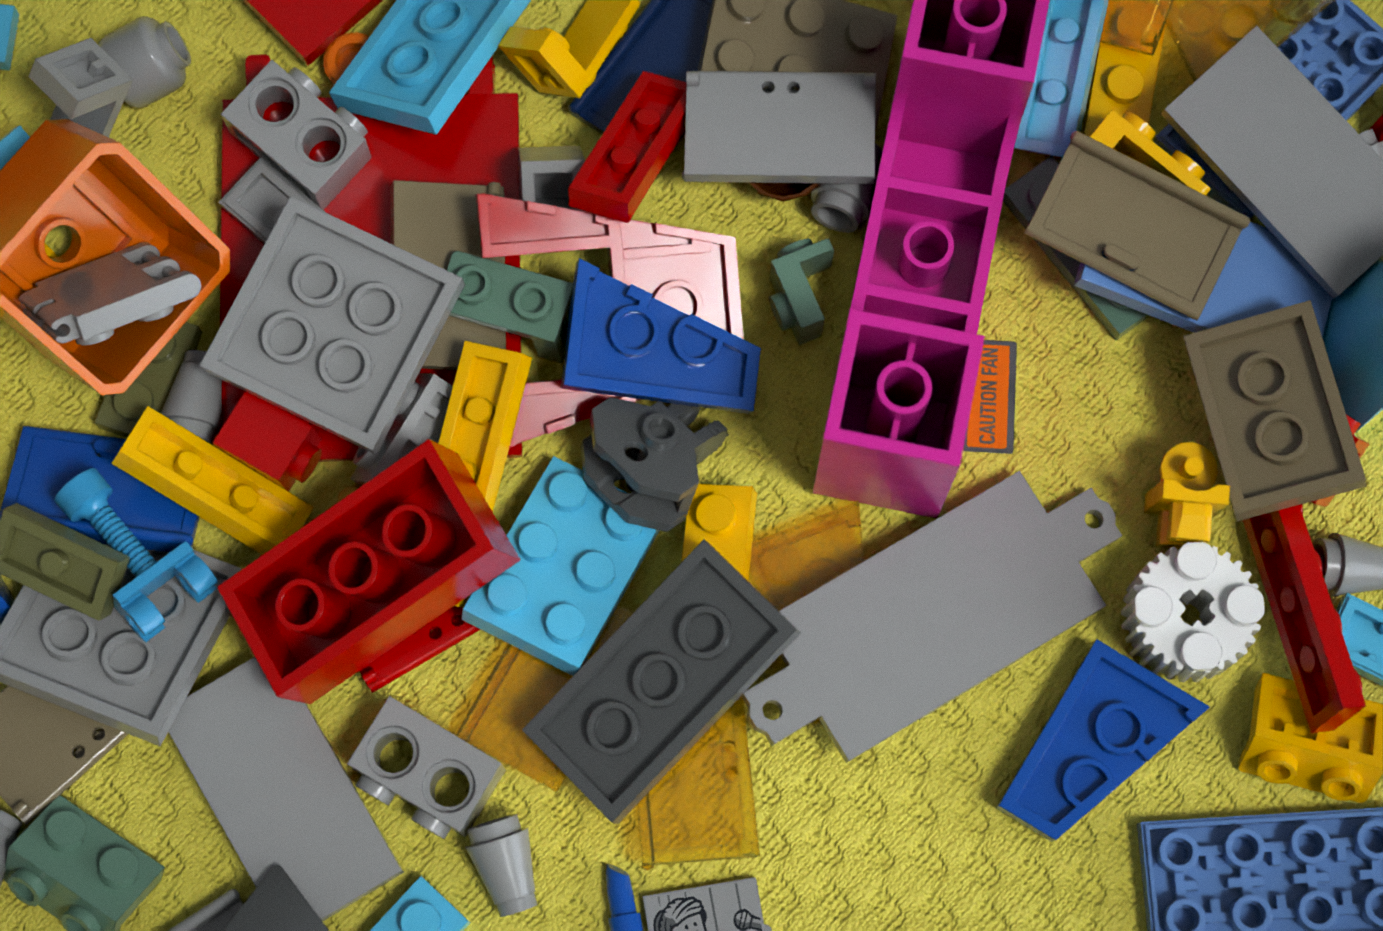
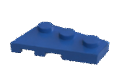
M580 258L577 260L561 388L746 414L754 411L760 347L693 314L687 315L653 298V294L633 284L629 286L600 272V268Z
M1096 639L996 809L1053 843L1188 725L1209 709L1210 706Z

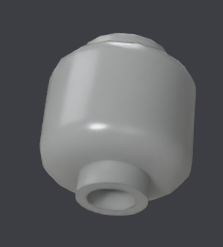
M146 16L139 17L105 35L98 44L133 79L124 102L136 108H144L181 88L186 80V67L191 64V57L187 46L175 27L167 21L160 24L154 18Z

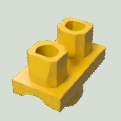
M1194 442L1180 443L1170 448L1161 460L1159 467L1161 482L1145 493L1144 513L1158 514L1156 547L1160 548L1175 547L1180 549L1187 542H1210L1212 515L1229 505L1230 485L1218 484L1212 487L1218 474L1217 462L1212 453L1203 445Z

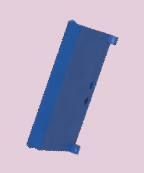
M23 426L0 510L1 519L4 508L18 503L102 544H107L94 526L91 525L90 521L82 519L78 522H72L54 501L57 493L71 479L85 470L96 468L113 489L111 496L107 500L109 506L120 517L121 521L125 523V526L129 528L133 536H136L137 541L141 542V546L143 545L147 550L171 552L185 541L193 548L199 516L111 464L126 439L32 426Z

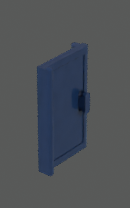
M650 0L608 54L597 71L594 82L584 91L581 98H574L568 106L571 115L603 134L643 71L686 82V72L698 70L712 0Z

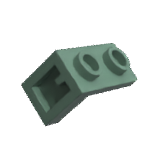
M455 251L451 256L447 271L462 277L465 286L449 316L530 338L533 341L538 357L562 364L565 356L573 283L461 251Z

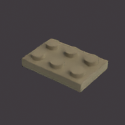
M712 0L697 71L875 73L876 129L898 15L844 0Z
M1311 300L1184 336L1225 483L1230 485L1229 497L1236 521L1366 487L1365 474Z

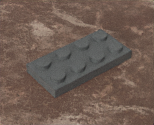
M704 539L522 730L611 823L619 824L801 632Z

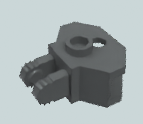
M610 397L594 407L590 414L591 435L582 440L580 447L583 480L627 523L668 532L686 519L699 484L697 464L722 446V443L729 435L728 429L719 420H714L709 425L693 433L687 426L695 420L701 410L700 407L673 403L666 407L661 401L656 402L652 406ZM625 480L627 488L632 493L618 491L614 486V482Z

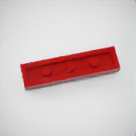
M1300 504L1244 519L1242 521L1310 732L1334 731L1366 707V703L1362 694L1361 678L1353 667L1342 634L1341 618L1333 607L1322 574L1321 558L1313 547L1303 517V506Z

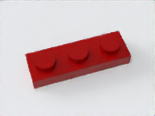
M646 71L641 73L568 187L570 207L629 223L685 131L686 82Z

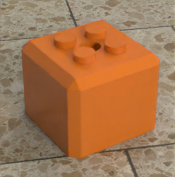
M69 119L45 120L0 170V318L50 362L100 395L124 393L230 272V248L120 142ZM67 225L72 234V242L69 249L59 257H48L44 246L46 236L53 228ZM141 242L152 244L159 250L160 257L168 256L179 264L180 272L190 271L201 281L199 294L192 299L174 305V310L166 317L149 322L136 320L114 329V334L109 339L93 345H79L75 339L67 343H58L23 313V310L27 307L19 301V297L24 292L36 288V282Z

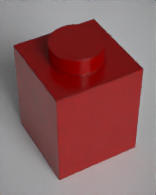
M246 391L212 442L224 453L288 492L296 480L303 483L309 478L317 466L322 450L317 448L322 439L312 425Z

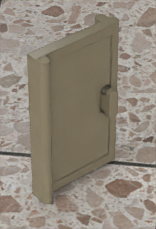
M1074 131L1070 136V143L1024 234L1197 321L1241 231L1249 226L1250 219L1079 131ZM1103 250H1104V254H1105V256H1107V258H1104V257L1102 256V251H1103Z
M393 180L391 184V244L447 270L451 256L455 251L481 257L475 194L485 193L504 197V187H501V184L498 182H491L486 186ZM505 256L485 258L505 264ZM449 316L421 369L457 370L465 341L506 350V332Z
M7 686L0 692V797L27 825L48 807L55 798L60 796L122 741L128 733Z

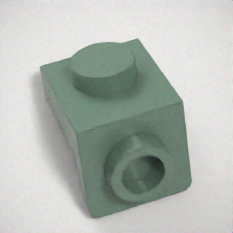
M811 239L793 242L782 248L777 253L778 258L771 261L770 282L776 294L769 296L770 306L780 329L785 331L791 328L798 345L822 336L825 318L807 277L827 270L832 266L834 249L829 239H824L814 244Z

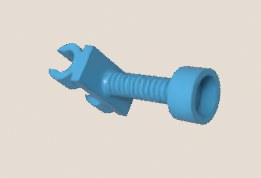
M96 468L85 470L65 484L57 493L54 501L72 522H78L82 519L90 521L91 525L94 526L109 546L111 545V548L130 556L127 568L131 570L136 578L113 594V604L120 615L124 616L133 631L144 642H147L166 628L163 625L166 622L147 596L176 576L184 590L199 603L218 589L215 586L218 581L205 562L194 553V550L187 541L183 542L158 562L154 560L152 555L143 545L141 546V542L137 541L136 536H133V533L129 531V528L125 526V523L121 521L120 517L109 506L107 500L113 492L110 485Z

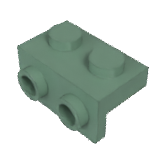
M60 795L8 847L5 864L6 872L3 879L19 900L30 906L39 905L59 919L66 931H120L121 925L162 880L165 867Z

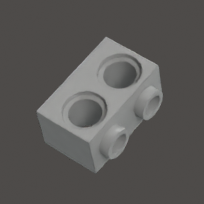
M271 60L221 113V116L230 134L257 157H262L324 210L372 158L367 141L364 138L368 130L347 109L340 106L334 113L317 98L322 93L321 90L301 70L293 67L287 73ZM288 102L293 105L291 114L282 121L269 122L263 119L265 110L273 103ZM322 141H333L340 145L338 154L329 161L316 162L309 158L312 148Z
M391 696L384 703L347 763L354 771L361 774L355 786L388 806L394 796L414 806L417 810L411 820L442 839L446 838L451 829L463 837L467 836V829L473 826L506 772L501 762ZM395 740L410 742L413 747V758L410 764L400 772L389 773L384 771L380 765V755L383 748ZM450 773H460L466 776L469 781V792L463 802L452 807L442 806L437 803L435 788L443 776Z

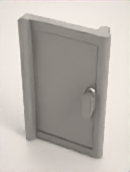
M686 72L684 171L682 172V179L685 182L875 184L877 181L875 173V73Z

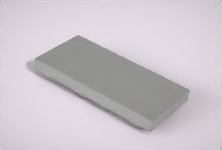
M1258 26L1254 27L1161 112L1166 121L1333 299L1339 296L1383 256V159Z
M255 657L187 696L169 730V734L256 888L272 867L276 865L281 866L323 922L404 873L308 705L302 702L278 698Z

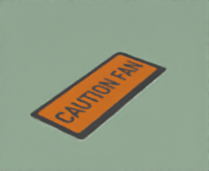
M984 340L963 447L964 451L1013 453L1016 342Z

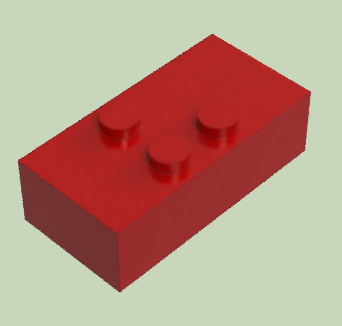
M428 439L217 586L276 696L278 698L312 704L521 559L459 454Z

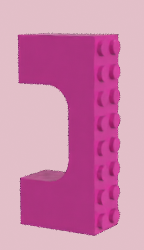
M913 0L813 488L814 494L936 519L940 514L960 467L985 338L984 335L977 334L1013 150L1021 119L1034 84L1050 0Z

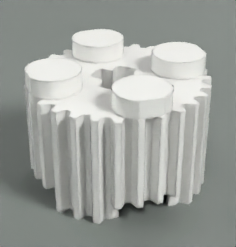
M1187 542L1179 550L1171 547L1165 554L1159 553L1152 561H1149L1126 589L1128 593L1123 599L1127 605L1121 610V615L1127 617V619L1122 623V629L1129 630L1130 632L1125 640L1126 643H1131L1133 647L1129 653L1131 657L1139 656L1141 658L1139 665L1143 667L1149 665L1151 672L1154 674L1158 672L1165 674V679L1170 680L1177 675L1179 682H1185L1190 677L1193 682H1199L1204 677L1211 679L1216 674L1220 675L1243 657L1248 652L1247 648L1256 641L1253 636L1261 629L1257 621L1263 617L1265 612L1264 596L1258 590L1257 583H1249L1248 579L1252 575L1251 572H1242L1240 570L1242 565L1240 560L1232 563L1229 552L1221 556L1218 554V547H1211L1205 542ZM1182 602L1186 605L1191 604L1198 609L1202 623L1197 619L1190 626L1182 620L1180 616L1185 610Z

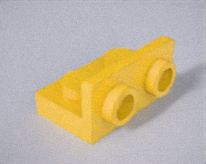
M1262 673L1255 687L1250 735L1240 756L1239 770L1260 776L1265 781L1271 783H1286L1324 793L1335 800H1350L1364 803L1383 774V704L1364 699L1366 707L1334 731L1311 733L1295 682Z

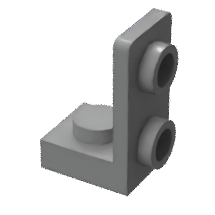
M92 38L36 58L28 76L56 104L50 120L69 119L107 137L111 133L133 81Z

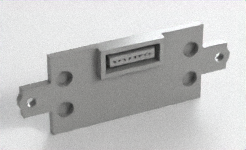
M1016 472L781 609L780 612L801 634L780 655L786 668L741 695L748 707V721L753 729L764 734L771 746L819 718L844 761L848 763L1106 606L1105 602L1079 563L1122 537L1116 526L1115 512L1109 503L1099 499L1093 489L1089 488L1047 513L1021 472ZM1086 514H1093L1098 518V528H1090L1085 523ZM767 703L775 704L780 711L779 718L775 720L766 718L763 714V706Z

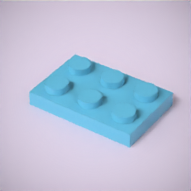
M396 0L332 87L329 94L337 108L341 106L350 113L437 135L497 50L498 44L510 26L513 27L531 0Z
M553 456L507 534L509 541L521 560L471 594L462 610V620L574 676L588 660L660 530L627 523L583 480V470ZM615 487L618 491H620V492H622V493H627V492H625V491H623V490H621V489Z

